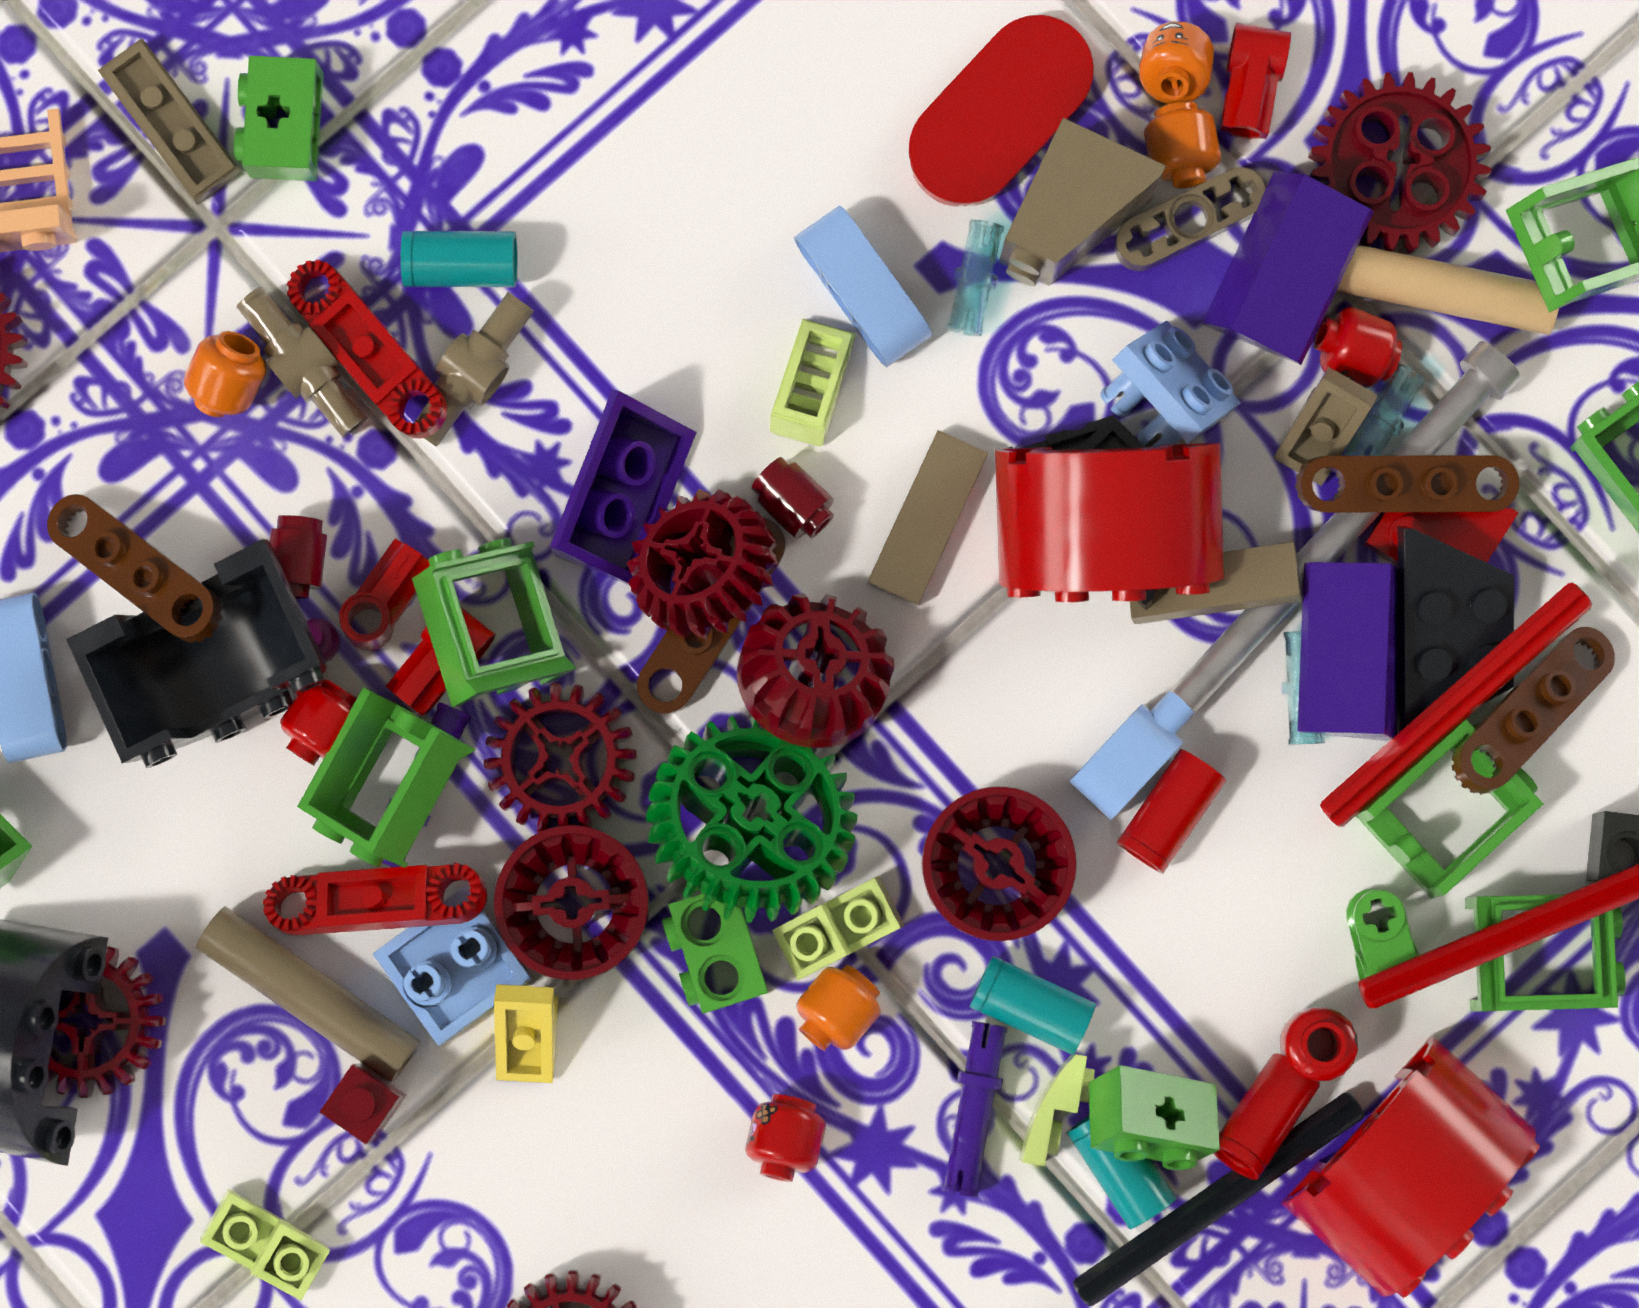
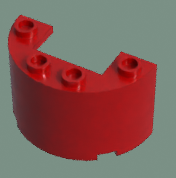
M1221 443L1163 444L1157 448L1052 450V447L995 449L999 585L1007 588V597L1041 596V591H1054L1055 602L1089 601V592L1111 591L1112 601L1146 600V590L1176 587V594L1210 593V583L1224 579Z
M1432 1035L1394 1076L1399 1081L1397 1086L1327 1163L1318 1161L1281 1202L1287 1210L1382 1297L1391 1296L1395 1293H1398L1402 1298L1407 1297L1424 1279L1426 1271L1443 1255L1448 1256L1451 1260L1459 1256L1475 1236L1470 1228L1484 1213L1491 1217L1507 1203L1513 1194V1190L1507 1184L1515 1173L1533 1158L1540 1148V1145L1535 1141V1128Z

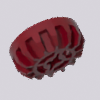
M802 593L793 595L785 606L771 604L764 610L760 620L755 625H751L739 655L737 683L741 698L749 713L768 732L798 746L826 748L841 745L857 738L877 719L891 689L890 680L894 671V658L885 652L887 642L885 633L879 628L871 629L865 623L867 612L857 606L852 613L837 607V596L825 594L820 602H809L808 597ZM807 623L805 634L797 648L783 649V643L788 634L798 626ZM830 624L845 631L854 641L858 651H846L845 645L841 640L830 633ZM784 661H791L789 669H787ZM846 662L860 663L855 677L846 685L835 689Z
M987 787L961 796L946 807L937 817L925 840L921 871L929 900L952 927L980 940L1010 941L1037 932L1059 914L1073 889L1077 861L1071 834L1062 818L1050 805L1039 797L1020 789ZM993 826L1006 827L1016 831L1011 840L995 838L989 841H985L975 832ZM1023 838L1027 840L1034 852L1036 860L1034 877L1024 870L1025 859L1021 849L1017 846ZM974 846L982 852H988L994 856L1002 850L1007 852L1010 858L1006 865L1012 870L1011 874L1021 880L1022 883L1012 876L1007 877L1003 874H999L994 879L988 877L986 871L989 868V864L983 859L984 855L977 851ZM960 850L972 859L971 869L974 878L978 882L970 894L964 888L958 874ZM985 888L995 891L1011 888L1021 896L1019 899L1003 905H992L977 900Z
M567 825L550 828L524 841L505 862L499 874L494 894V912L497 927L513 955L535 972L562 980L592 978L617 967L638 946L650 914L648 883L633 854L610 835L585 826ZM576 865H584L599 872L606 879L611 890H595L590 883L577 878ZM567 866V878L560 879L553 884L547 895H537L540 885L551 872L560 867ZM576 887V892L579 896L587 897L590 900L602 899L601 903L588 904V907L580 908L578 910V918L571 920L568 911L557 907H544L545 904L559 903V900L567 898L568 889ZM613 911L607 927L595 938L582 942L581 928L587 927L592 923L599 912ZM550 916L558 925L572 929L573 943H566L552 937L543 928L538 917Z

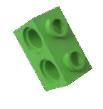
M703 893L668 904L672 916L662 919V923L671 951L682 949L689 971L679 973L689 1006L699 1003L702 1014L769 992L741 907H736L730 918L725 920L724 904L715 901L710 908L716 910L721 918V928L718 934L709 940H699L692 935L689 929V919L695 910L702 908L705 896ZM719 961L731 963L738 972L737 986L732 992L725 995H718L712 992L706 984L707 970L712 964Z

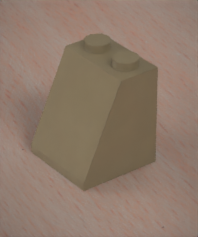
M1063 118L1005 237L999 263L1007 266L1006 273L1021 283L1036 286L1039 281L1050 286L1151 201L1166 165Z

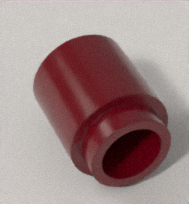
M778 457L759 474L751 486V490L759 496L757 503L795 539H799L805 534L811 539L816 537L834 517V514L829 510L834 502V498L796 462L789 464L783 457Z
M279 515L277 528H272L270 532V543L297 599H309L310 589L322 588L327 535L322 533L323 520L305 516Z

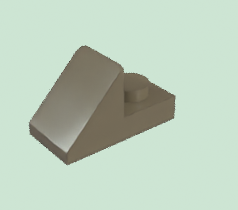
M1328 367L1318 385L1311 391L1273 458L1299 473L1301 466L1311 458L1318 456H1341L1369 413L1378 395ZM1322 468L1315 474L1313 482L1322 486L1332 469Z

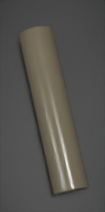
M226 906L221 908L212 918L195 946L197 950L391 1084L407 1066L421 1043L415 1036Z

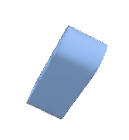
M837 206L793 237L803 257L882 365L885 367L890 366L932 336V332L924 317L843 207Z
M35 592L0 599V746L8 763L65 752L67 748L65 725L41 603Z

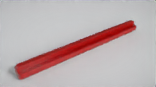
M1573 582L1565 585L1322 800L1320 807L1324 814L1338 827H1344L1587 613L1593 604L1586 593Z
M1639 864L1361 979L1358 986L1362 999L1368 1008L1376 1009L1639 899Z

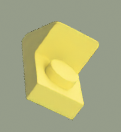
M496 984L494 997L496 1080L553 1083L558 1017V997L554 995L553 987Z

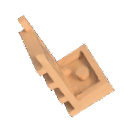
M58 108L47 110L48 132L0 137V154L51 148L53 164L0 170V187L55 180L56 196L0 203V253L16 250L40 251L52 249L57 245L77 243L71 214L73 204L68 186V178H70L69 167L66 165L64 149L66 139L62 130L61 111Z

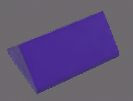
M1273 172L1257 211L1254 213L1202 324L1302 365L1372 217L1373 211L1305 174Z
M612 389L550 544L555 557L629 585L628 582L633 575L629 572L630 569L626 562L638 556L634 552L632 542L646 538L647 534L645 533L643 523L655 524L661 518L658 506L667 509L697 432L625 393Z
M1304 563L1297 732L1390 741L1397 735L1398 569L1391 563Z

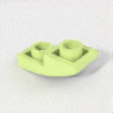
M877 876L773 929L772 932L797 981L905 925L880 876Z
M1070 1055L1047 1084L1030 1118L1019 1158L1021 1162L1045 1166L1047 1154L1057 1156L1062 1133V1122L1053 1120L1054 1111L1056 1109L1078 1113L1079 1102L1089 1103L1088 1082L1094 1080L1095 1069L1085 1068L1087 1056Z
M230 1189L225 1193L199 1238L200 1243L250 1269L252 1275L301 1301L330 1252V1248Z

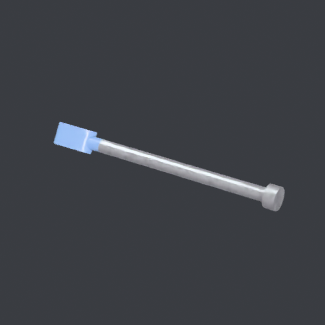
M1479 341L1460 362V367L1465 374L1388 456L1435 455L1489 396L1502 400L1520 381V372L1502 352L1489 343ZM1381 512L1334 513L1297 553L1302 597L1304 563L1336 562ZM1298 602L1245 609L1151 711L1141 704L1069 782L1105 816L1112 820L1183 744V741L1176 735L1181 727Z

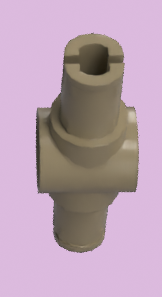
M262 287L253 290L237 304L236 308L266 344L264 352L268 355V358L264 361L295 399L301 396L305 402L312 401L343 438L358 429L368 419L353 397L339 382L338 379L341 374L336 367L340 364L309 326L303 329L299 322L292 324Z
M506 293L479 332L473 330L469 336L465 333L460 334L450 344L436 366L435 374L439 378L435 385L439 387V391L446 400L447 416L444 424L435 434L424 438L435 447L439 445L465 407L471 410L475 403L483 406L497 391L509 371V365L505 361L510 355L506 353V350L535 312L511 293ZM429 402L413 424L415 422H422L421 419H426V414H430L429 407H431V404Z

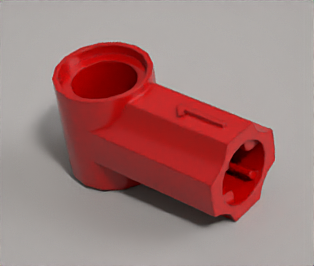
M1242 23L1235 24L1226 72H1230V77L1224 99L1220 131L1229 133L1233 137L1250 140L1266 139L1268 137L1278 81L1281 82L1288 60L1291 32Z
M396 538L392 541L356 594L350 596L343 603L339 611V623L345 636L354 647L364 651L377 650L390 641L394 632V626L417 595L412 578L430 567L428 559L421 553ZM365 609L378 611L382 615V621L375 632L359 634L352 629V621L360 611Z
M460 606L477 661H479L493 642L496 633ZM427 626L420 636V639H422L421 643L385 686L424 718L447 691Z

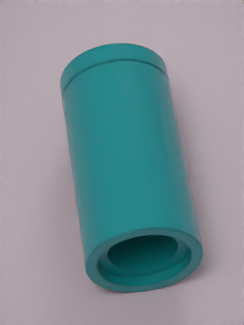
M515 231L402 232L401 277L404 287H516L518 249Z
M992 956L969 1007L1074 1055L1089 1026L1096 1003Z
M1090 1115L1066 1132L1129 1229H1133L1153 1218L1177 1199L1151 1159L1121 1161L1114 1158V1152L1092 1149L1090 1143Z

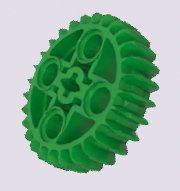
M731 715L727 719L723 733L712 721L706 725L702 738L690 731L686 736L684 748L674 745L670 750L668 763L662 762L656 774L657 782L652 784L648 796L649 801L652 803L648 806L646 812V822L654 824L648 834V843L662 844L655 855L656 864L673 862L667 875L668 883L684 877L688 881L683 892L684 899L689 898L697 890L705 895L702 905L703 911H707L715 901L724 904L725 920L730 918L736 907L744 908L746 921L750 923L753 921L758 908H764L769 920L772 922L778 916L781 903L793 916L799 911L802 898L813 905L821 894V888L828 891L832 888L837 879V873H841L848 862V855L846 853L851 851L855 843V835L851 831L857 823L858 815L849 811L854 803L855 793L841 791L847 781L846 772L830 774L835 761V754L819 759L815 755L817 748L803 747L786 742L774 736L766 729H760L758 722L753 716H751L747 728L740 729L734 716ZM754 757L764 759V761L750 774L731 758ZM787 772L793 775L799 784L793 786L785 785L775 777L774 773ZM709 776L717 781L720 788L713 790L705 789L696 782L695 778ZM809 794L815 797L822 815V831L816 824L810 822L797 811ZM681 804L687 811L706 824L693 842L687 840L682 828ZM752 814L758 816L755 817L751 822L746 820L749 817H751ZM784 847H799L807 854L808 860L798 861L790 858L785 853ZM710 850L719 851L728 858L729 863L715 865L705 858L704 852ZM751 862H754L774 880L751 881L738 877Z

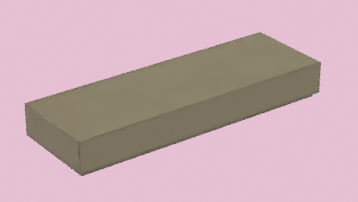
M143 38L97 70L197 205L242 173Z
M937 430L867 582L868 584L919 606L984 465L988 452Z
M1287 542L1223 552L1224 579L1210 583V593L1182 595L1176 594V587L1158 589L1152 606L1146 611L1137 601H1130L1131 619L1134 624L1302 601L1295 543Z

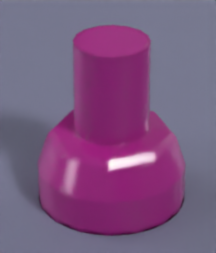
M310 619L307 621V624L324 661L328 662L339 650V633L326 620Z

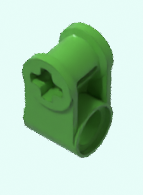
M1364 889L1350 899L1346 908V921L1355 950V963L1359 980L1419 956L1412 940L1405 908L1398 897L1385 890ZM1370 901H1373L1376 906L1387 908L1388 916L1379 919V929H1377L1375 924L1365 923L1363 920V914L1371 911L1372 905Z

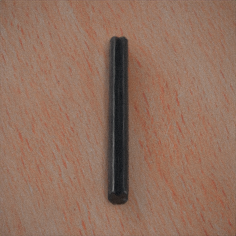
M1350 1093L1341 1094L1291 1129L1258 1180L1246 1178L1231 1170L1078 1276L1073 1281L1074 1289L1087 1306H1094L1361 1121L1365 1116L1362 1107Z

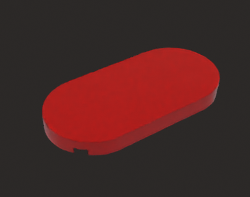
M1047 15L1021 17L1002 27L927 107L914 124L909 139L908 155L913 177L919 187L937 202L957 207L959 205L976 206L984 204L999 196L1054 137L1062 119L1070 120L1085 102L1093 81L1094 65L1091 51L1082 35L1065 21Z

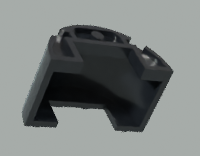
M261 539L214 563L218 574L201 582L220 598L219 602L223 606V610H221L223 619L218 622V625H220L218 630L214 629L213 635L210 638H204V641L200 643L198 641L189 643L176 637L144 612L138 615L114 614L66 639L122 764L142 760L146 768H152L178 755L176 749L211 735L215 743L228 740L247 729L243 721L259 713H262L264 719L283 713L293 704L292 696L294 694L308 691L326 681L323 674L327 670V665L269 540ZM197 598L194 601L191 599L189 604H184L186 608L185 610L181 609V612H183V616H180L183 619L181 624L190 626L200 618L203 610L201 599Z
M0 919V1153L68 1166L71 1148L75 1140L78 1108L41 1105L44 1087L48 1080V1065L54 1031L59 1018L60 997L62 990L99 994L101 977L106 965L105 955L109 937Z

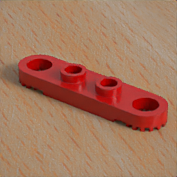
M309 260L303 265L296 266L298 269L295 272L292 271L290 274L291 279L290 281L288 280L286 285L288 286L287 296L290 298L291 304L307 321L313 331L400 432L416 439L426 438L435 434L442 427L447 416V403L439 389L339 271L321 260ZM318 276H325L329 279L328 284L330 287H328V291L330 292L329 294L326 293L325 300L322 298L320 303H307L304 292L308 282ZM426 395L430 399V414L427 413V418L421 419L422 422L420 423L415 422L413 424L407 422L404 415L407 402L414 396Z
M460 863L439 866L415 865L407 866L406 868L388 867L321 872L318 875L281 877L280 881L273 882L272 888L265 892L267 896L266 899H263L262 904L264 905V915H266L269 923L280 932L292 936L450 925L469 922L481 913L487 901V887L484 880L474 869ZM458 880L468 881L471 887L469 891L471 895L467 897L468 901L462 902V906L456 905V908L445 905L444 893L447 887ZM292 893H305V898L307 899L305 904L307 907L303 908V914L299 913V917H292V920L289 918L284 919L281 915V905L285 898Z

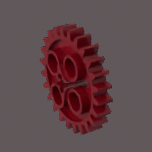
M1387 72L1381 78L1378 90L1365 78L1359 85L1360 98L1347 89L1343 91L1339 100L1344 111L1330 105L1323 116L1331 126L1318 125L1313 133V136L1325 145L1312 147L1309 151V159L1322 163V166L1311 171L1309 177L1325 183L1326 186L1373 211L1372 217L1364 231L1363 246L1370 247L1374 240L1379 237L1383 238L1384 249L1393 251L1398 240H1403L1408 253L1412 254L1417 250L1420 236H1422L1431 248H1434L1441 241L1439 228L1453 237L1460 230L1455 216L1469 221L1476 212L1467 200L1481 201L1487 192L1482 186L1474 182L1486 179L1492 168L1477 163V160L1485 157L1491 150L1490 145L1474 143V139L1485 126L1483 123L1467 125L1464 121L1473 108L1471 104L1464 105L1456 110L1451 106L1456 93L1454 88L1445 92L1441 97L1435 95L1436 79L1433 77L1427 81L1423 89L1415 88L1413 72L1407 73L1401 86H1396L1390 72ZM1406 116L1409 123L1402 151V163L1409 167L1399 180L1400 208L1398 211H1394L1390 207V200L1395 185L1397 165L1395 162L1390 161L1400 144L1399 117ZM1366 122L1380 124L1385 129L1388 140L1381 144L1368 141L1362 133L1361 125ZM1426 128L1434 130L1441 137L1443 147L1439 150L1426 149L1420 144L1417 138V131ZM1360 176L1373 177L1379 182L1382 195L1378 198L1364 197L1356 187V178ZM1418 182L1429 184L1436 192L1437 202L1432 205L1419 203L1412 194V184Z

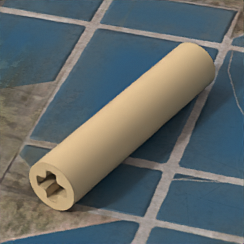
M1362 245L1357 246L1336 291L1545 335L1551 334L1559 309L1552 312L1548 311L1538 285L1534 280Z

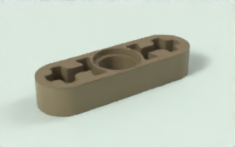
M1232 168L1129 219L1121 226L1115 240V253L1118 260L1130 270L1146 271L1250 220L1257 211L1266 189L1262 178L1249 168ZM1236 182L1240 189L1249 186L1253 192L1247 200L1248 207L1243 208L1238 201L1223 206L1219 214L1224 220L1218 222L1215 207L1205 195L1212 193L1213 202L1216 203L1229 195L1231 191L1230 183ZM1185 205L1198 207L1205 215V227L1195 234L1182 232L1174 221L1176 210ZM1162 217L1166 234L1175 244L1168 246L1165 235L1151 244L1149 248L1150 256L1144 257L1139 250L1130 253L1127 246L1132 240L1131 232L1138 231L1142 238L1148 237L1158 232L1161 225L1155 219Z

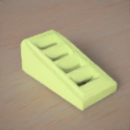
M802 318L770 415V431L773 434L814 446H823L856 333ZM808 343L838 351L836 359L806 351ZM801 365L831 373L830 378L827 379L800 371ZM795 387L824 396L821 401L793 392Z

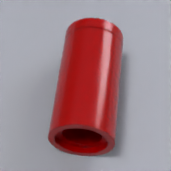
M1179 749L1116 843L1148 867L1164 874L1226 783V778L1198 757L1183 749Z
M1272 1054L1219 1132L1220 1150L1213 1154L1238 1174L1252 1180H1258L1320 1088L1319 1081H1313L1301 1076L1290 1066L1285 1055Z

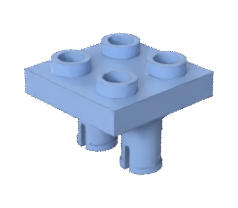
M1167 320L1128 344L1112 359L1122 373L1100 392L1101 398L1106 405L1124 392V396L1110 409L1120 417H1126L1131 412V409L1146 397L1160 413L1138 432V439L1144 446L1161 433L1162 437L1151 448H1157L1163 444H1177L1181 439L1189 444L1224 419L1241 403L1233 394V387L1229 380L1220 371L1210 368L1195 352V344L1188 334L1180 328L1173 327Z
M463 887L444 901V903L448 907L453 906L456 908V905L462 906V902H467V897L471 893L467 887ZM484 910L473 920L462 924L408 927L372 953L438 1046L443 1045L494 1008L496 984L524 986L533 979L523 964L509 950L500 932Z

